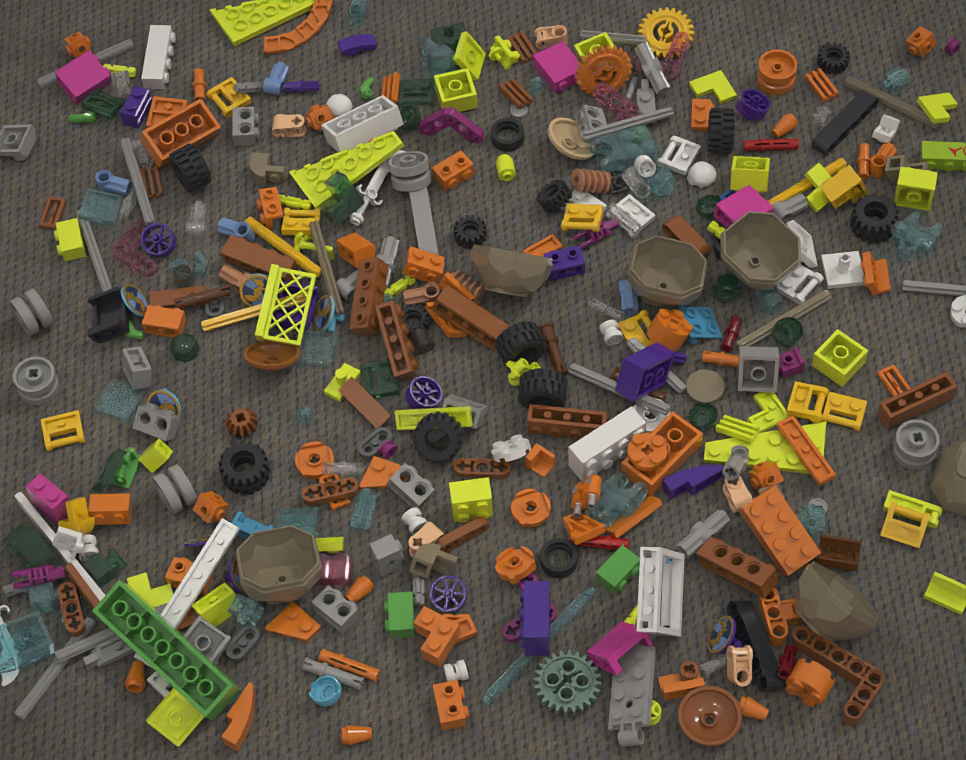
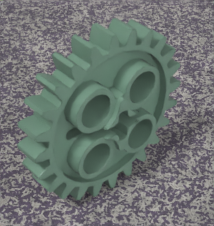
M560 650V656L558 657L552 653L551 660L545 657V664L539 663L540 670L535 671V676L537 677L534 678V684H536L534 691L538 692L537 699H542V706L549 704L548 711L555 708L556 715H558L562 710L564 711V716H567L568 711H571L573 716H575L577 709L583 713L584 706L590 709V701L596 703L595 696L600 695L598 688H601V682L599 681L601 680V674H596L598 667H592L593 660L586 662L587 655L580 658L577 651L573 656L571 655V650H568L567 655H564L562 650ZM571 667L573 668V670L567 672L564 670V668ZM550 680L558 681L556 684L548 683ZM583 681L586 682L587 685L579 686L577 683ZM569 694L572 697L569 699L562 698V695Z

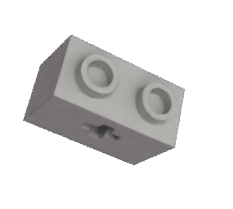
M392 534L370 543L372 561L380 577L403 568L402 560H404L401 552L403 549L399 540H395Z

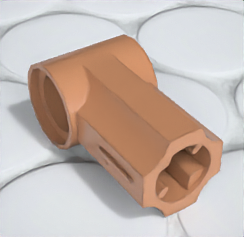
M228 264L220 269L218 276L219 279L232 286L235 292L239 294L241 283L251 274L248 272L243 274Z
M433 282L427 283L424 287L403 291L405 304H409V307H412V304L418 306V304L423 305L427 302H435L441 294L439 286ZM431 292H436L433 296L428 295Z

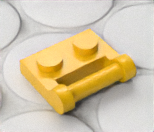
M233 77L218 84L206 93V96L213 100L222 110L225 118L233 116V108L245 107L252 103L247 93H236L233 90L235 83H237ZM222 93L231 105L227 107L218 94Z
M567 203L561 225L562 231L580 229L599 232L604 212L603 205Z
M284 208L282 235H297L299 232H302V236H312L309 223L316 220L320 225L321 208H315V210H291L290 208ZM290 217H314V218H290Z
M643 310L638 315L618 323L619 331L622 332L626 343L629 339L635 337L645 347L654 344L651 340H648L638 324L643 322L647 330L649 329L651 320L647 310Z
M795 381L786 415H794L795 417L810 419L813 423H820L822 420V408L825 399L828 397L829 390L822 386ZM812 394L818 396L814 411L808 410Z
M829 392L821 422L854 428V431L859 432L867 401ZM830 412H831V413H835V414H839V415H843V416H847V417H851V418H855L856 421L850 420V419H846V418H842V417H838V416H834V415H830Z
M79 410L41 419L47 452L53 451V448L77 442L80 444L86 442ZM77 431V435L51 441L52 437Z
M891 501L880 536L920 548L931 514L911 510L897 505V502ZM894 512L922 521L920 527L894 519Z

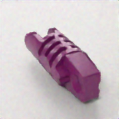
M616 219L608 222L603 220L601 221L599 232L583 230L573 235V239L579 240L586 236L588 241L579 245L582 250L611 235V230L619 224Z
M46 565L12 571L11 577L17 578L28 575L29 580L14 583L13 589L53 583L56 578L65 577L64 567Z

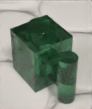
M110 548L107 551L110 556L108 559L99 552L96 555L90 556L84 562L87 572L100 588L117 577L114 571L115 566H118L120 570L127 567V564L114 548Z

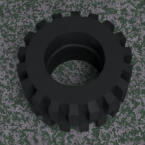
M733 108L710 109L707 140L709 153H732L735 131V112Z
M188 143L169 154L171 167L179 182L188 192L193 193L211 183L209 168L200 152L192 144Z
M872 193L871 196L866 194L864 198L860 197L854 203L850 220L852 233L855 232V236L857 238L861 237L863 242L869 240L868 243L870 244L873 241H876V244L881 243V240L886 242L888 237L891 239L896 231L899 218V209L896 207V203L891 202V198H885L882 194L878 196L876 193ZM868 216H877V217L881 218L882 220L874 221V220H871V219H869V218H867V217H868Z
M523 321L503 330L495 340L494 346L502 362L507 367L506 363L509 360L517 362L520 358L526 359L529 365L532 362H536L546 352L547 342L536 323Z
M530 369L520 376L518 402L528 410L529 404L564 408L567 400L568 380L565 375L552 369Z
M440 411L435 414L429 413L416 426L413 433L414 449L419 451L418 455L420 457H425V461L431 460L433 464L437 462L442 464L447 460H452L458 454L464 439L463 428H460V422H456L453 415L450 417L448 416L449 413L446 412L440 414ZM432 428L445 430L450 439L448 445L445 447L433 446L427 438L428 431Z
M240 441L238 445L236 443L231 444L232 447H227L225 449L226 453L221 454V460L218 463L224 485H226L229 491L233 490L235 494L240 492L241 495H246V492H249L251 495L254 494L253 490L260 491L261 485L265 487L267 484L266 480L270 478V467L264 449L260 448L258 444L253 445L249 441L247 444H244V441ZM244 463L254 465L247 472L240 473L235 471L239 465Z

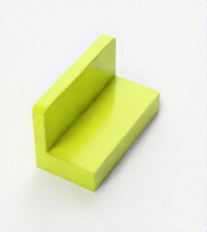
M934 572L923 598L962 615L966 607V585Z
M224 582L195 602L192 608L198 616L200 615L208 623L217 627L240 611L242 606L234 591Z

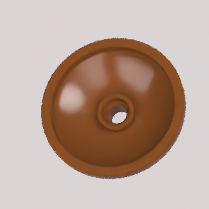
M267 340L253 343L243 352L244 361L248 365L266 372L286 369L295 364L301 356L299 346Z
M702 686L690 691L682 699L678 710V722L683 733L691 741L702 746L714 747L723 745L735 737L741 726L742 712L738 701L728 691L716 686ZM711 719L713 723L707 724L705 721Z

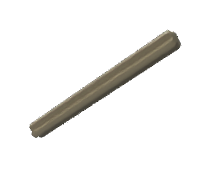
M851 76L845 79V86L858 92L865 90L879 99V102L928 126L937 129L941 124H933L924 111Z
M315 220L309 223L328 294L334 299V315L339 316L344 314V309L320 225Z
M827 290L820 292L736 342L737 348L739 349V346L754 345L832 298L830 292Z

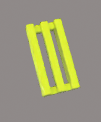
M724 415L723 420H720L719 424L715 426L716 432L749 443L753 441L760 431V426Z

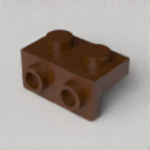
M822 534L818 547L821 553L817 555V563L824 567L857 571L861 541Z

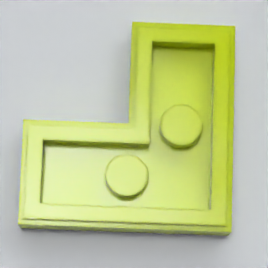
M721 70L689 82V86L697 98L713 92L720 104L737 99L736 92Z
M950 93L921 96L917 99V103L933 124L949 122L950 115L946 110L955 109L958 104Z
M820 163L816 164L805 174L807 179L816 188L806 197L808 205L814 212H818L829 202L819 186L826 179L832 178Z
M760 392L755 394L753 399L762 411L747 418V422L760 426L759 433H763L775 427L778 422L790 417V415H786L787 410L774 392Z
M147 573L127 578L128 585L153 608L164 603L168 604L173 596L171 584L151 589Z

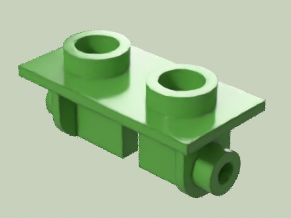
M128 447V449L123 451L110 483L111 485L126 489L130 488L140 463L138 459L141 456L135 453L136 450L134 448Z

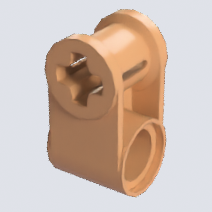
M563 25L539 27L534 31L537 39L535 45L538 50L547 49L562 41L566 45L568 43L567 29Z
M299 114L275 115L272 134L275 137L304 136L307 133L304 117Z
M741 476L734 479V481L728 480L725 477L723 492L732 512L737 513L739 512L737 509L750 501L752 496Z
M432 522L426 523L409 539L410 556L414 558L417 549L421 545L435 543L445 534Z
M750 645L741 648L728 646L726 651L727 679L732 684L747 686L752 680V648ZM741 671L742 678L738 681L737 674Z

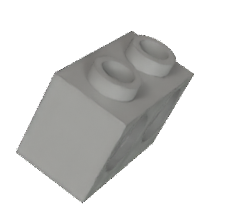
M583 105L575 116L580 134L582 131L607 125L602 108ZM609 135L583 142L602 146Z
M254 106L233 108L232 136L235 146L256 145V138H259V129L256 127V124H259L258 113L255 114Z
M141 346L122 349V369L132 390L151 387L152 369Z
M450 395L444 399L442 408L471 407V428L477 429L483 424L487 406L455 395Z
M152 403L138 406L133 429L165 441L175 439L180 417L174 415V411L158 409V406ZM147 414L150 416V421L147 419ZM164 420L167 422V428L164 426Z
M404 463L386 485L410 507L419 508L431 495L434 488L429 480L417 474L418 472L413 466H408ZM400 476H406L409 482H403ZM415 489H420L423 495H417Z
M329 585L311 602L313 610L342 634L359 618L358 606L351 600L348 602L338 589H332ZM327 601H334L332 604H325ZM342 613H349L347 616H340Z

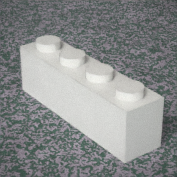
M150 25L141 77L145 89H165V84L169 83V73L167 72L171 69L172 43L176 41V35L172 32L171 25Z

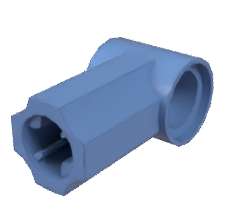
M278 62L274 65L269 78L266 77L264 80V93L282 95L281 91H284V82L290 71L289 66L283 62Z
M100 170L95 175L101 192L107 193L111 191L125 196L130 195L133 186L131 180L111 175L108 170Z
M223 217L217 224V232L229 237L230 235L240 236L250 243L255 239L254 231L246 222H236Z
M619 280L622 314L626 316L637 314L638 295L628 280Z

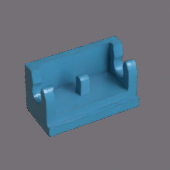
M240 511L231 522V524L240 529L236 536L245 540L253 532L274 529L272 525L268 527L247 518Z

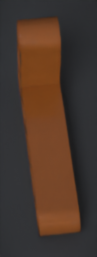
M806 626L796 627L793 631L791 644L796 646L798 651L857 686L845 704L842 720L848 726L858 725L880 693L884 683V674L879 669L832 641L816 634ZM802 636L806 640H799L797 637ZM821 647L824 651H817L815 648ZM833 658H839L842 661L836 662L833 660ZM851 669H858L860 672L854 673ZM874 679L878 684H873L869 680ZM863 695L866 696L868 699L862 700L859 698V696ZM853 711L857 716H850L848 712Z

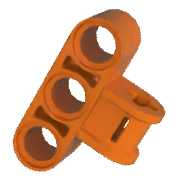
M774 587L767 595L772 599L767 600L758 596V605L769 642L774 646H782L787 640L788 626L798 625L803 622V619L795 611L797 608L795 599L780 601L778 592ZM769 614H775L777 617L772 618ZM779 632L783 636H776L774 633Z

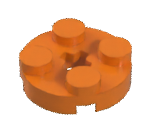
M652 433L635 434L628 444L627 456L637 469L653 471L665 463L667 446L664 438L660 435ZM650 449L652 452L649 455H645L643 450Z
M321 442L306 443L295 455L296 468L303 478L318 479V477L332 472L334 466L333 452L330 447L324 446ZM313 457H316V459L319 460L317 463L309 462L313 460Z
M525 489L515 495V499L511 503V514L521 527H537L549 519L551 505L546 494L536 492V489ZM528 505L536 507L534 511L526 510L528 509Z
M520 546V549L514 550V547L508 548L496 558L495 570L498 576L505 581H509L511 584L520 582L521 579L527 577L536 569L533 553L526 547Z

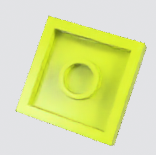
M466 31L461 33L455 55L450 56V63L453 66L459 65L461 69L468 68L472 81H476L479 79L486 53Z
M173 688L146 721L179 747L205 716Z

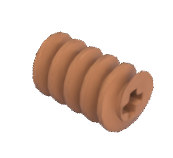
M576 168L573 170L570 178L571 184L575 186L577 192L589 191L590 193L607 194L611 184V174L605 171Z
M461 270L451 273L458 282L475 296L473 302L479 305L484 297V285L479 286V281L473 283L474 278H468L466 273L462 275Z

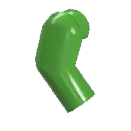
M368 77L359 88L361 96L367 100L373 96V91L370 88L375 81L372 77Z
M94 111L69 116L70 123H93L96 120V113Z
M129 320L130 332L124 335L127 338L143 340L145 332L135 330L132 325L133 323Z

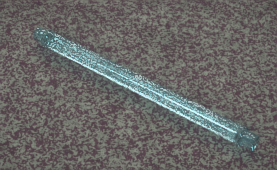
M592 586L583 590L550 625V642L592 600V596L596 593ZM524 652L485 692L480 701L485 706L494 701L536 656H525Z

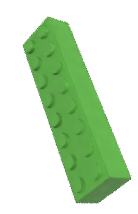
M119 580L92 610L206 718L214 721L241 690L232 679L125 582Z

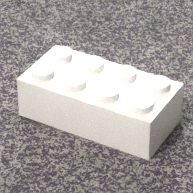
M382 95L321 126L327 143L337 152L345 149H354L356 145L361 143L364 145L371 138L373 139L390 131H395L404 124L398 106Z
M632 406L568 447L569 467L582 482L588 476L597 475L602 469L610 468L613 462L618 459H624L627 456L628 444L635 434L646 433L645 420Z

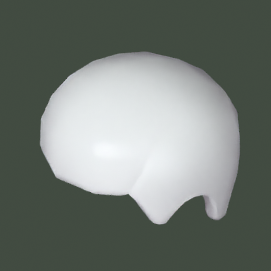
M343 94L333 95L326 103L330 108L333 118L343 115L353 108L351 100Z
M700 161L693 164L689 169L687 180L690 185H697L699 188L710 187L715 182L717 173L712 165Z

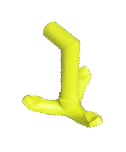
M302 232L295 236L294 248L300 252V249L316 251L314 243L309 242L312 240L311 236L306 235L302 237ZM326 246L329 260L334 259L333 247Z

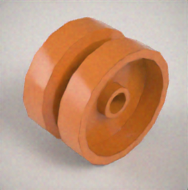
M781 49L765 52L758 61L757 84L760 89L771 95L788 93L795 85L797 60L791 53Z

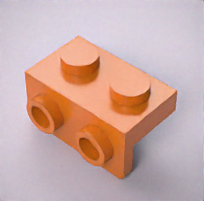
M277 187L259 189V199L256 200L258 210L262 211L260 214L261 224H265V227L269 230L273 229V219L283 217Z
M410 246L407 251L406 265L402 270V274L428 283L433 282L437 284L443 274L445 257Z
M870 251L862 253L863 261H861V268L865 272V276H863L864 286L869 288L872 295L889 292L891 287L886 259L875 261Z

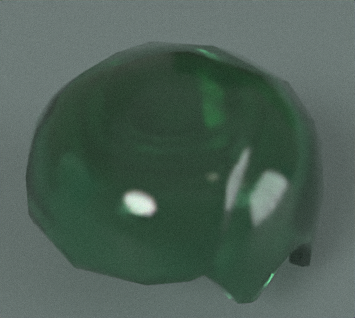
M409 104L400 110L404 125L398 128L405 131L415 130L421 123L419 108Z
M704 195L698 200L695 207L702 219L708 221L716 219L714 217L715 207L717 203L722 201L719 195Z
M729 273L718 276L717 283L712 287L714 298L721 303H731L736 300L741 293L739 279L734 274Z
M784 317L778 320L772 328L774 340L783 347L796 344L803 336V326L794 317Z
M183 333L172 339L170 351L177 361L187 363L199 356L200 346L193 335Z
M698 402L690 409L688 414L689 423L699 431L712 429L719 417L717 407L711 402Z

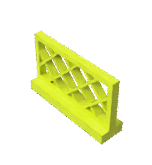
M271 264L255 332V337L258 341L267 340L301 346L317 277L316 274L281 268L279 265ZM284 273L290 274L294 280L284 285L281 279ZM304 277L311 278L310 285L303 289L298 281ZM297 283L301 290L292 296L287 288ZM285 290L289 298L280 303L277 296ZM304 294L307 300L299 306L294 299ZM292 300L297 308L287 313L283 306ZM281 307L285 316L276 321L273 313ZM300 311L303 316L302 320L295 324L290 316ZM288 318L293 326L283 331L279 323ZM277 325L282 333L276 337L269 336V330ZM296 329L298 332L297 341L290 340L286 334Z

